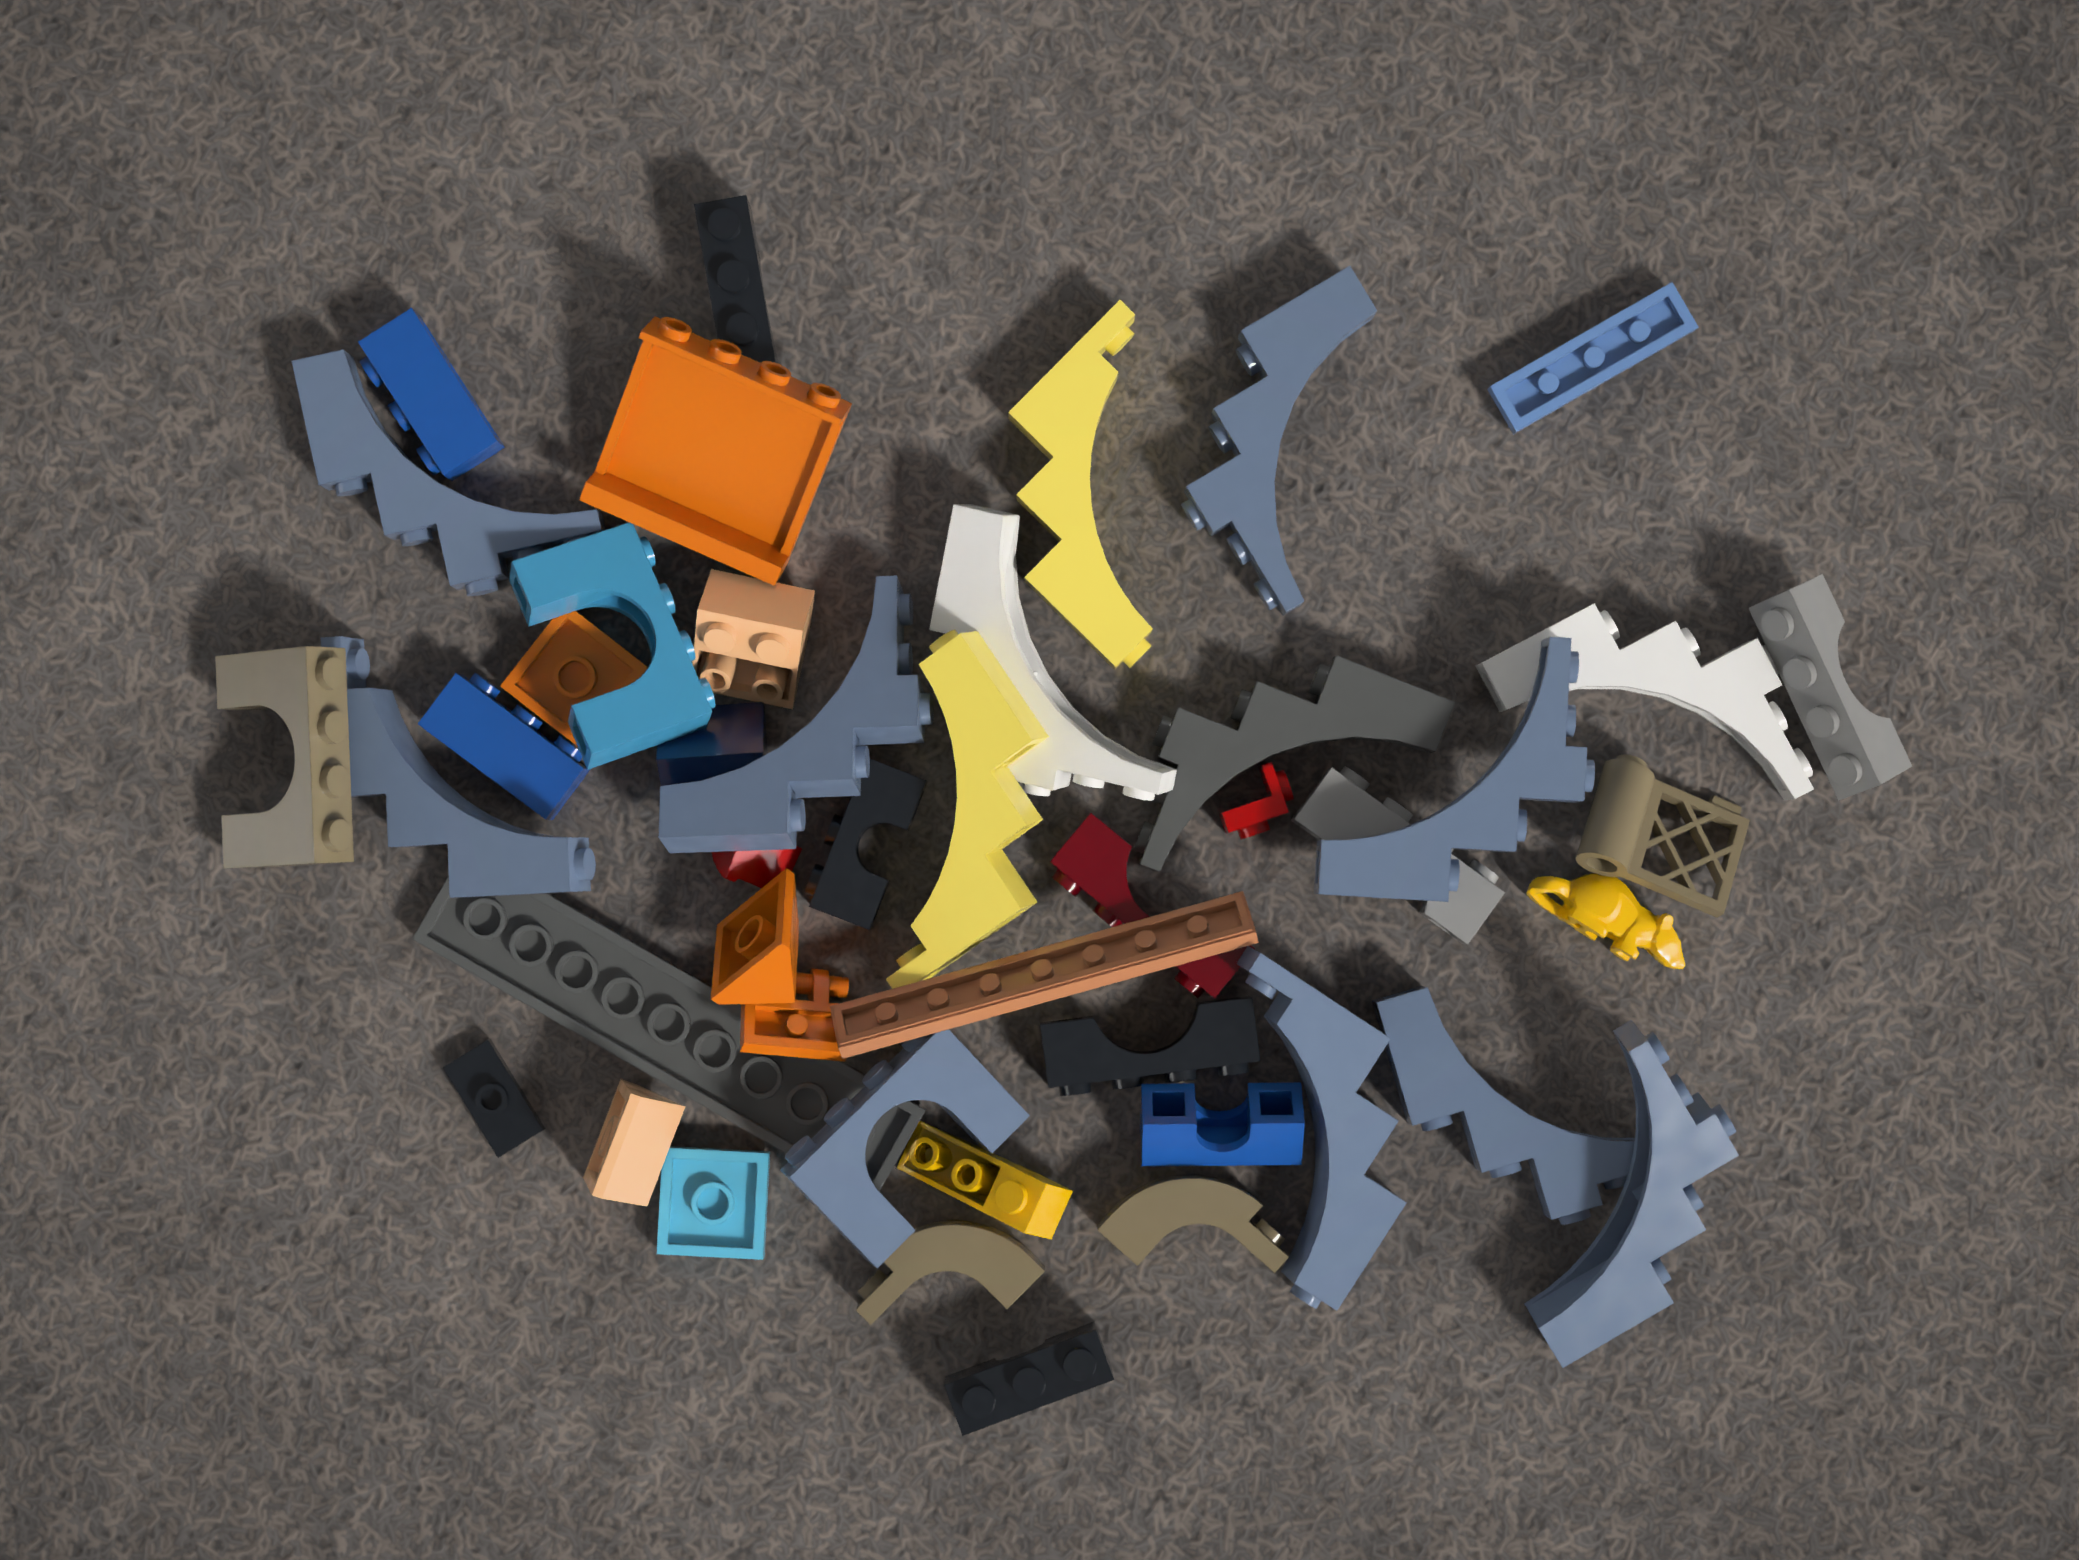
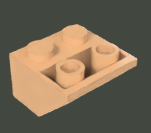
M711 569L697 609L694 639L695 660L692 661L698 679L705 677L713 693L793 709L811 626L815 590L776 583L773 586L757 578Z

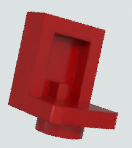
M1272 762L1258 767L1268 797L1219 814L1226 834L1237 830L1240 840L1263 833L1270 830L1268 819L1289 812L1286 802L1294 799L1290 783L1284 770L1275 772Z

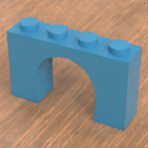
M630 522L514 560L511 563L509 581L528 627L580 609L600 607L615 610L630 618L644 633L649 644L651 664L639 679L623 688L571 705L568 724L587 770L707 728L712 708H715L716 705L709 682L705 677L698 679L691 662L695 660L692 641L685 630L678 631L671 615L675 613L672 594L666 583L658 584L652 570L656 562L651 544L646 536L639 538L634 525Z

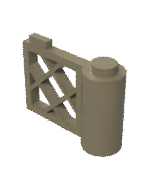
M1623 754L1617 756L1616 759L1607 760L1603 764L1575 859L1582 868L1592 873L1607 877L1625 878L1718 918L1724 914L1750 820L1740 816L1742 807L1715 795L1710 797L1709 801H1705L1655 779L1654 773L1647 768V763L1636 756ZM1662 799L1676 805L1686 825L1667 832L1657 813L1660 800ZM1710 821L1731 829L1726 848L1715 853L1701 825ZM1689 831L1702 859L1684 866L1671 838ZM1651 832H1653L1655 838L1649 840ZM1659 844L1672 872L1663 876L1641 868L1646 849ZM1723 857L1722 864L1720 865L1718 859ZM1706 864L1716 884L1712 898L1696 891L1687 872ZM1676 878L1678 883L1671 881V879Z

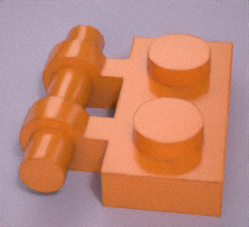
M812 968L810 973L797 972L796 993L807 994L809 1001L795 999V1003L741 1004L740 1052L845 1062L847 1058L842 1059L838 1049L830 1006L838 1003H829V997L846 998L849 990V978L831 976L828 970Z

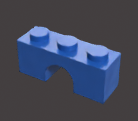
M1301 1082L1248 1083L1245 1101L1238 1107L1227 1111H1212L1200 1106L1195 1100V1083L1141 1084L1140 1136L1142 1166L1302 1165L1305 1119Z

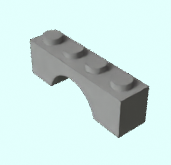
M1823 574L1749 607V611L1838 801L1879 786L1912 767L1891 719L1875 715L1867 710L1856 699L1843 676L1838 657V639L1845 621Z
M1344 766L1340 773L1333 768L1327 769L1291 821L1317 840H1352L1373 837L1411 825L1408 822L1413 815L1389 797L1385 799L1383 804L1365 792L1370 784L1356 772ZM1451 854V859H1458L1453 854ZM1474 859L1469 866L1459 860L1457 892L1449 891V902L1421 901L1419 910L1422 916L1461 944L1467 945L1505 894L1504 891L1494 885L1499 877Z

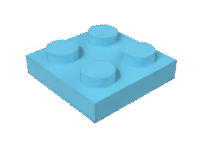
M670 1146L661 1169L657 1254L763 1260L765 1258L770 1151Z

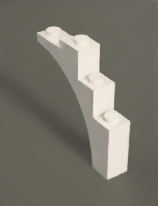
M954 504L929 630L945 634L954 629L958 634L978 631L1048 734V738L1008 766L1016 780L1020 782L1024 792L1037 796H1050L1051 790L1069 786L1071 774H1074L1072 781L1076 784L1093 788H1104V783L1109 782L1124 786L1123 795L1141 800L1152 801L1155 794L1159 795L1173 790L1177 769L1138 756L1103 735L1072 707L1048 675L1030 638L1019 599L1016 550L1020 515L972 504Z
M1594 603L1476 665L1499 712L1529 701L1538 671L1541 641L1548 637L1572 638L1571 651H1578L1579 673L1577 682L1569 683V691L1576 689H1620L1667 700L1701 715L1732 736L1761 765L1783 800L1797 799L1814 790L1808 779L1813 776L1809 761L1799 748L1792 749L1783 732L1788 729V724L1781 709L1774 701L1768 703L1764 696L1768 692L1782 686V683L1777 676L1779 673L1766 645L1761 646L1758 638L1747 641L1700 666L1696 657L1700 656L1701 652L1696 639L1688 628L1680 629L1678 623L1674 621L1619 649L1614 641L1620 638L1615 622L1606 610L1599 612Z

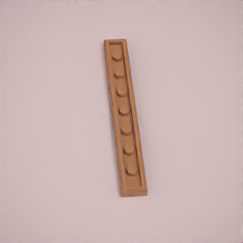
M1241 891L832 1005L830 1010L837 1045L842 1059L1259 942L1244 892Z

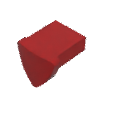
M796 846V849L712 852V857L717 870L724 879L731 882L741 879L759 888H763L786 868L792 872L802 848Z

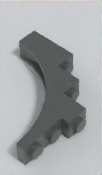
M1336 655L1332 658L1329 666L1320 663L1309 688V693L1317 696L1315 703L1258 681L1254 684L1251 692L1241 689L1230 717L1239 722L1236 730L1178 707L1173 718L1163 715L1152 742L1153 745L1161 748L1157 759L1177 766L1173 790L1159 795L1155 794L1154 800H1152L1161 804L1154 824L1144 821L1133 848V851L1142 854L1138 864L1160 872L1179 833L1202 804L1235 775L1265 758L1310 743L1344 739L1391 742L1419 751L1433 753L1438 748L1455 702Z

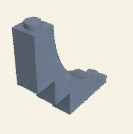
M343 636L321 637V647L345 648L351 798L386 796L388 847L447 845L450 898L591 891V880L595 875L596 861L592 849L589 848V838L559 837L525 830L497 819L467 801L445 782L420 751L400 714L393 691L366 688V678L370 671V660L367 651L364 649V639Z
M1247 946L1236 964L1250 973L1245 981L1248 985L1270 999H1273L1277 991L1279 992L1264 1017L1279 1035L1295 1062L1306 1090L1315 1136V1172L1312 1195L1305 1222L1281 1272L1294 1283L1290 1292L1315 1309H1317L1322 1301L1337 1311L1407 1203L1365 1175L1397 1125L1398 1120L1356 1093L1391 1038L1262 953Z

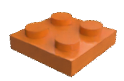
M573 611L553 618L500 687L577 746L568 724L571 705L630 685L645 673L648 666L580 613Z

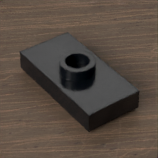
M488 1039L443 1067L498 1158L546 1129L491 1039Z

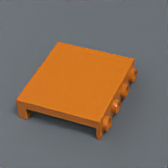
M654 316L639 335V339L643 340L596 469L585 482L579 500L775 586L791 557L852 403L841 399V394L828 385L821 383H812L810 385L792 377L791 372L778 363L771 361H762L760 363L741 354L742 351L739 347L721 339L710 341L692 333L691 327L681 320L671 317L660 319Z

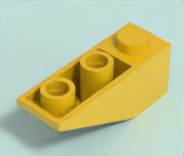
M919 1121L897 1166V1169L1022 1233L1052 1239L1073 1192L1032 1170L994 1153H990L923 1121Z

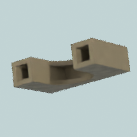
M301 646L215 656L217 709H272L287 725L292 737L295 753V765L291 784L285 796L276 806L260 813L221 815L223 869L354 862L345 648Z

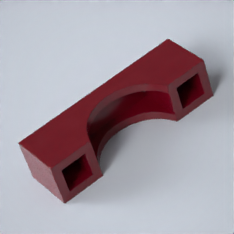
M1090 813L1050 861L1057 868L1052 878L1075 897L1083 889L1098 902L1092 911L1111 927L1150 917L1136 904L1128 887L1126 870L1132 846ZM1247 946L1178 965L1176 967L1180 971L1174 979L1197 998L1204 991L1215 998L1240 968L1236 963Z

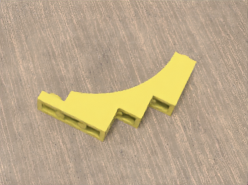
M1121 300L1008 412L1009 420L1050 459L1017 493V501L1059 542L1024 577L1025 583L1114 670L1122 662L1131 668L1152 647L1145 638L1153 630L1122 591L1105 558L1097 534L1091 503L1090 469L1095 433L1104 405L1118 377V371L1102 354L1108 351L1112 356L1116 355L1135 334L1129 329L1134 323L1135 314Z
M954 629L947 632L929 646L933 654L919 663L943 711L952 741L956 767L957 801L950 847L940 877L927 903L911 924V928L921 941V944L910 949L896 960L900 969L886 978L892 989L932 978L1037 903L1002 849L1043 820L1008 766L1049 736L978 631L958 634Z

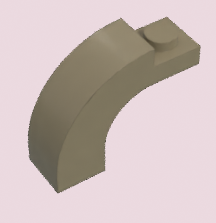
M1181 1174L1153 1180L1123 1197L1097 1224V1230L1137 1266L1167 1234L1180 1227L1193 1224L1211 1225L1228 1232L1274 1273L1289 1258L1286 1252L1280 1248L1286 1239L1263 1218L1256 1225L1250 1221L1263 1206L1262 1203L1241 1187L1212 1176Z
M963 1220L929 1223L914 1228L915 1231L884 1261L891 1269L887 1275L878 1269L858 1289L857 1292L863 1299L858 1303L856 1311L871 1325L911 1284L928 1274L942 1271L958 1272L975 1279L1008 1309L1045 1272V1265L1018 1240L997 1228Z

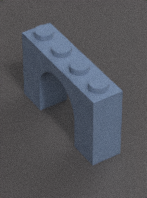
M949 1029L900 1043L903 1049L889 1063L886 1060H882L873 1066L862 1079L865 1086L851 1100L847 1097L841 1099L826 1113L823 1120L827 1124L812 1139L808 1135L804 1136L789 1149L785 1155V1159L788 1162L780 1169L846 1240L876 1268L915 1231L909 1222L877 1190L867 1171L865 1161L867 1140L872 1128L883 1114L891 1108L908 1101L926 1100L935 1102L952 1117L980 1148L990 1153H993L1030 1116Z

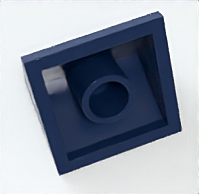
M764 703L715 705V708H712L707 728L657 745L656 761L661 786L709 779L742 768L768 754Z

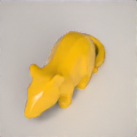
M1590 873L1569 881L1560 877L1542 876L1533 879L1529 884L1526 894L1532 901L1593 941L1598 936L1603 939L1605 937L1612 939L1613 943L1610 951L1620 959L1628 961L1631 957L1636 960L1639 955L1637 947L1645 949L1665 967L1672 969H1683L1685 967L1681 942L1672 926L1673 917L1671 914L1664 913L1661 916H1655L1651 911L1639 904L1627 885L1617 877ZM1546 892L1556 894L1564 904L1562 906L1559 905Z

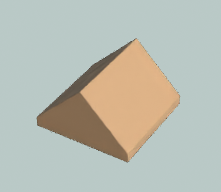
M620 1079L583 1176L591 1195L606 1200L648 1206L685 1106L644 1087Z

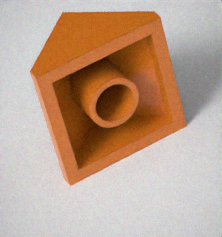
M787 868L717 924L711 1000L719 1005L795 1003L799 919L795 875Z

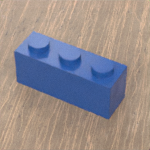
M408 309L358 341L366 354V357L359 361L361 366L376 387L385 384L395 399L388 404L390 411L405 432L413 427L423 443L416 450L433 475L442 472L445 477L454 481L505 448L422 317L414 309Z
M475 672L470 680L461 674L455 673L418 722V725L546 820H553L590 771L580 762L582 756L578 747L562 736H559L555 742H552L538 731L543 724L539 718L519 704L512 711L495 699L501 691Z

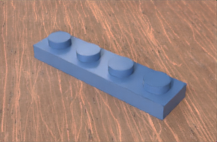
M1673 282L1496 382L1487 390L1514 435L1694 332L1699 327Z

